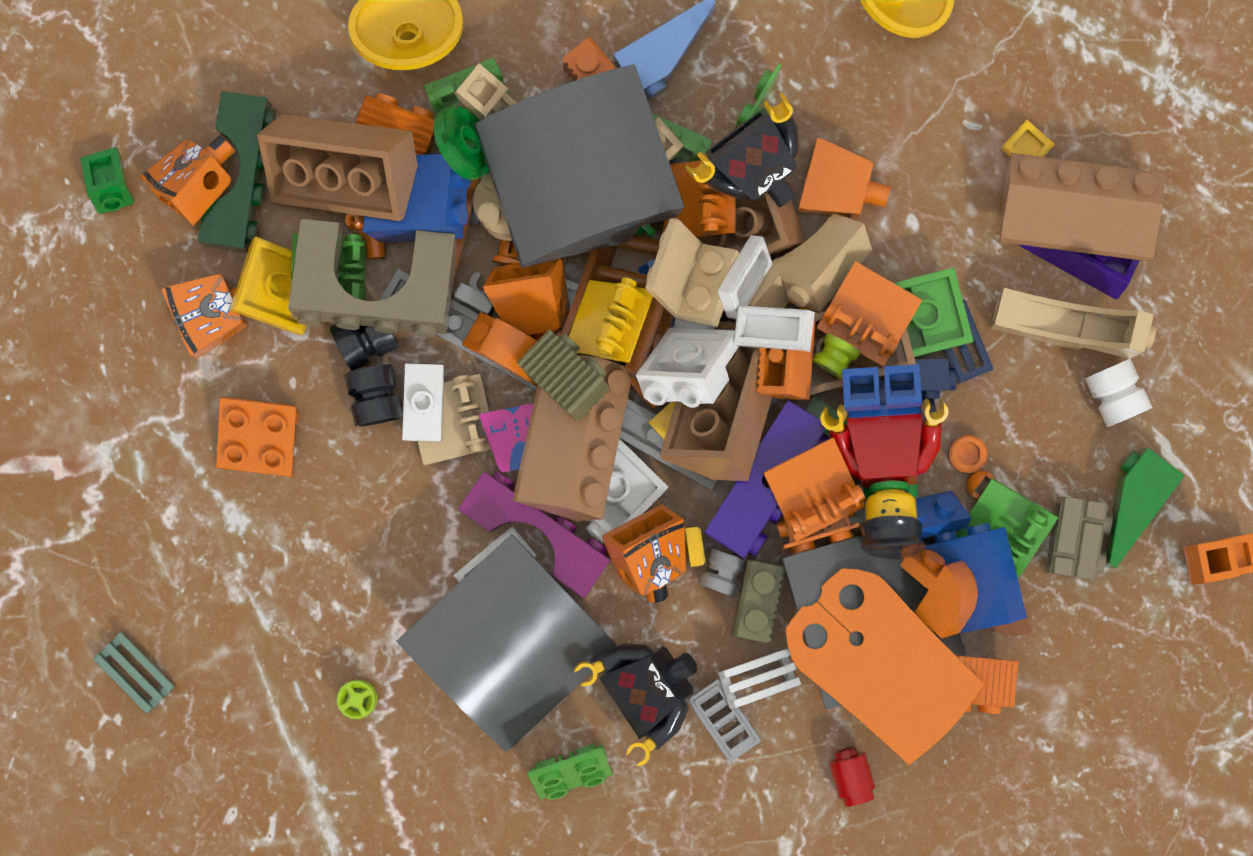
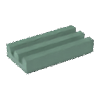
M120 632L101 653L93 658L146 714L150 713L176 687L124 632ZM121 644L163 686L160 691L117 649ZM110 655L152 697L150 701L107 659Z

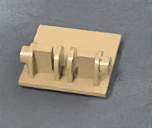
M481 374L463 375L444 382L442 442L418 441L423 466L491 450L479 415L489 412Z

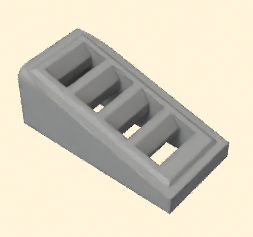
M719 677L687 698L729 762H732L761 742V739L739 707L731 709V712L715 723H712L709 719L710 716L728 705ZM717 693H720L723 699L704 711L700 705ZM734 718H737L740 724L721 736L717 730ZM745 730L749 736L730 749L726 742Z

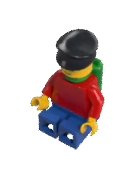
M920 364L884 366L885 381H880L878 367L842 369L844 405L840 404L837 408L839 419L832 418L826 406L820 416V421L829 430L830 437L834 438L851 477L861 479L863 494L866 500V521L861 526L863 536L861 549L871 556L891 560L911 557L925 547V543L921 538L922 524L917 520L915 498L918 495V475L928 472L940 450L942 422L948 416V407L943 399H940L939 409L933 413L929 412V400L925 399L922 401ZM921 410H922V412L924 413V415H925V417H926L927 419H924V420H923V416H922V414H921ZM849 414V418H847V422H848V426H847L846 424H843V423H844V421H845L847 415Z

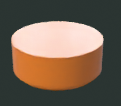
M973 435L958 437L951 443L948 450V459L951 466L958 472L966 474L980 470L985 465L988 457L985 443Z

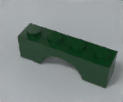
M221 91L215 129L236 146L240 158V172L233 188L225 196L216 200L202 215L198 242L204 247L247 253L252 238L258 237L259 222L254 221L256 206L261 207L263 204L265 185L260 184L261 172L264 166L257 134L276 119V109H271L272 104L267 97Z

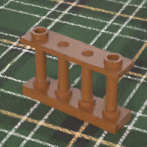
M634 234L629 242L591 251L565 325L558 331L557 336L559 337L563 332L569 336L589 280L621 283L622 278L626 277L636 281V287L646 289V274L610 267L617 246L657 255L660 248V240ZM654 297L652 298L630 363L625 362V369L637 382V372L671 327L674 318Z

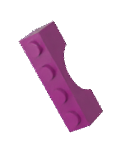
M495 471L492 477L483 472L457 510L489 532L514 522L528 523L539 528L548 537L554 550L555 565L552 576L585 598L611 561L605 556L608 552L606 547L591 536L586 542L573 534L577 527L561 516H557L553 520L544 514L543 510L513 501L514 492L510 489L515 483L498 471Z

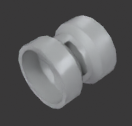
M711 548L707 558L709 567L706 572L702 573L699 585L734 597L738 587L736 583L737 576L743 572L747 561Z

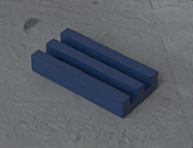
M965 299L963 303L974 341L973 345L982 366L976 368L967 345L958 346L968 372L963 374L953 348L943 350L946 359H949L950 368H955L957 385L994 370Z

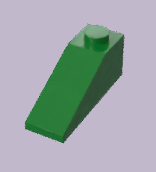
M1149 448L1140 449L1138 453L1132 450L1119 467L1124 472L1117 481L1112 509V528L1106 543L1105 551L1107 558L1105 566L1108 568H1117L1185 476Z

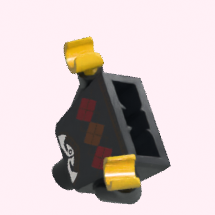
M779 94L782 100L775 107H770L768 101H765L763 108L705 152L706 156L699 152L697 156L702 160L701 164L694 169L687 165L685 169L697 182L705 183L714 191L737 199L748 196L751 200L755 201L767 192L778 207L792 200L797 192L787 181L786 177L797 169L794 159L799 154L798 126L792 115L793 108L785 94Z
M624 643L597 656V661L592 664L587 661L579 662L575 666L574 672L579 671L583 667H588L592 670L591 678L579 683L581 686L592 685L597 679V674L600 672L604 673L599 679L638 738L641 739L646 735V740L643 743L630 745L626 755H629L636 747L643 748L646 753L645 759L636 765L643 766L649 761L650 752L654 748L659 750L680 731L689 709L686 699L693 693V687L687 678L697 672V664L688 653H682L674 659L664 646L653 650L644 644Z

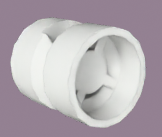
M1131 359L1085 378L1093 398H1098L1102 401L1098 409L1106 427L1120 423L1153 408L1145 389L1135 385L1139 376Z

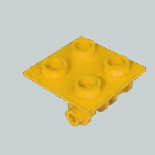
M623 277L621 283L616 284L589 280L569 337L580 347L576 354L630 363L653 296L645 288L636 287L637 282L630 278Z

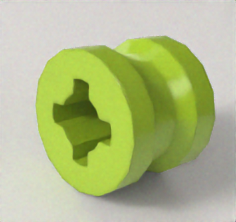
M827 333L823 339V349L821 352L815 353L812 362L832 375L843 379L842 369H848L851 361L857 360L861 352L846 341Z
M354 680L346 683L340 688L337 695L339 710L350 719H361L368 716L375 710L378 704V694L375 687L365 680Z

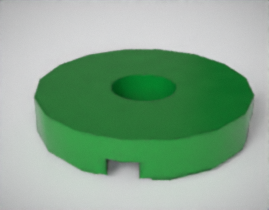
M451 105L439 111L434 118L433 131L436 144L442 157L459 176L470 181L479 179L489 173L474 127L475 123L480 120L469 109L462 106L455 108L454 105Z

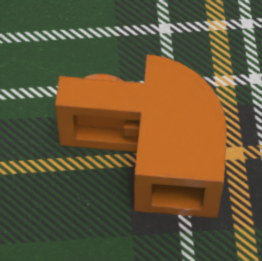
M480 312L462 346L537 387V384L516 363L537 340L498 318L495 319Z
M1253 533L1183 546L1191 585L1215 582L1253 573Z
M923 549L911 557L904 558L900 566L928 589V592L914 613L942 639L960 633L973 614L978 598L977 583L970 568L964 561L945 565V560L942 556L927 549Z

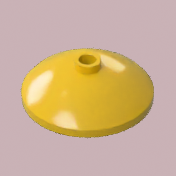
M358 0L350 13L348 30L353 47L368 62L391 70H412L433 64L453 50L462 34L463 16L457 0Z
M860 0L867 13L879 25L894 34L908 38H920L934 33L946 23L954 5V0Z

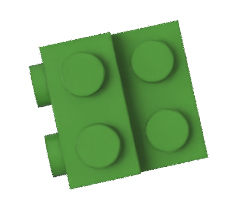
M954 268L894 283L922 299L920 306L906 328L914 358L974 342Z

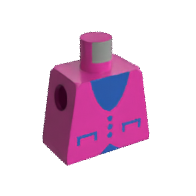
M534 403L479 414L497 466L501 472L520 469Z

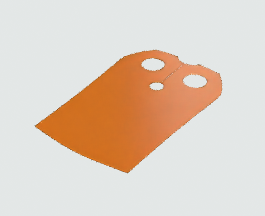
M842 568L821 586L822 593L818 602L808 607L802 606L786 627L787 644L795 666L832 696L890 747L903 761L910 765L952 729L985 684L922 622L880 576L859 569ZM850 584L857 585L864 593V602L859 608L854 610L846 609L839 600L842 588ZM814 623L823 626L827 632L826 643L818 649L807 647L802 639L805 627ZM856 631L862 633L864 637L863 643L859 646L852 645L849 641L850 633Z

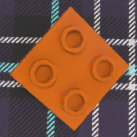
M701 161L670 164L684 204V208L675 219H679L695 237L736 233V198L714 191L705 183L697 182L685 169L687 165L691 169L697 168ZM670 219L664 220V231Z
M855 261L816 328L825 334L830 333L858 349L861 355L884 367L890 355L895 351L901 336L920 306L922 299Z
M220 396L216 468L292 477L295 425H298L300 411L296 410L297 406Z
M833 437L763 472L795 542L865 507L863 503L865 496L861 488L855 485Z
M854 512L829 525L830 528L825 527L795 542L784 517H782L783 521L776 523L780 538L788 537L789 544L783 545L780 550L783 552L790 549L791 555L815 549L814 542L827 539L828 544L852 538V531L860 527V524H850L849 518L855 516Z

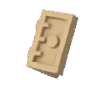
M670 218L666 230L660 237V248L655 262L647 273L646 290L677 320L718 327L724 308L717 290L740 253L736 249L702 244L679 219Z

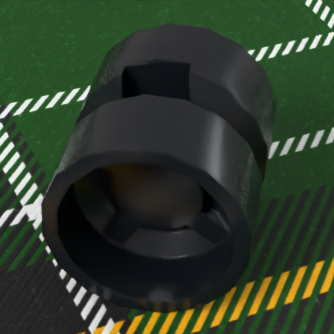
M336 324L329 327L334 341L351 371L371 363V357L374 354L383 357L400 348L394 334L378 332L372 326L360 325L358 330L342 329L337 327Z
M392 364L361 368L344 374L348 395L355 398V402L351 405L355 427L376 425L403 418L400 397L392 392L397 386Z

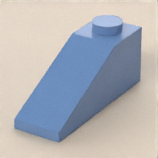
M703 0L613 54L614 63L617 68L635 64L648 100L667 89L665 83L670 81L714 12L715 0Z

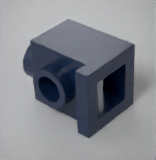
M949 359L915 360L916 364H920L922 398L940 399V392L955 391L956 372L955 368H949Z

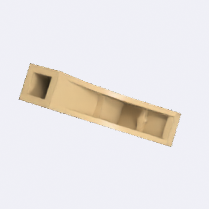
M833 213L824 225L807 241L791 252L772 261L771 268L748 306L784 308L790 301L798 307H807L821 312L839 290L854 262L856 261L861 264L872 251L864 223ZM723 309L721 317L736 322V319L728 318Z
M1003 288L998 292L990 329L1076 351L1088 348L1131 359L1144 353L1145 348L1152 347L1157 326L1152 325L1154 314L1140 310L1092 307Z

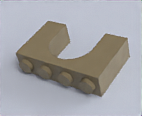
M300 219L288 306L293 319H298V323L307 326H320L321 322L336 323L337 327L346 330H358L360 325L375 327L376 331L386 334H396L398 329L412 330L413 334L426 338L436 337L437 333L447 334L458 247L455 234L416 230L412 268L405 285L389 298L379 301H365L353 297L339 284L338 273L344 235L338 222Z

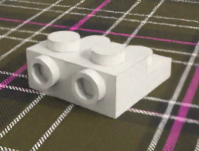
M669 328L636 374L644 399L654 405H663L665 402L677 401L692 408L699 406V404H713L729 381L725 366L739 347L733 344L735 330Z
M620 439L603 519L588 521L590 524L586 527L589 534L601 544L604 543L602 535L642 515L669 488Z

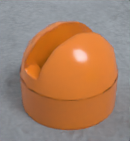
M976 471L969 475L966 480V492L976 501L981 494H977L975 490L982 483L985 476L990 480L991 478L996 480L988 471Z

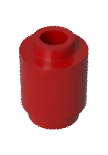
M849 747L834 752L835 759L829 761L828 764L838 798L843 799L845 807L873 800L874 794L872 790L876 787L866 753L857 752L856 747Z

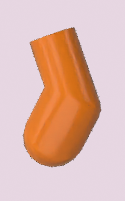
M346 214L345 224L347 228L366 240L367 259H385V243H380L363 232L364 216Z

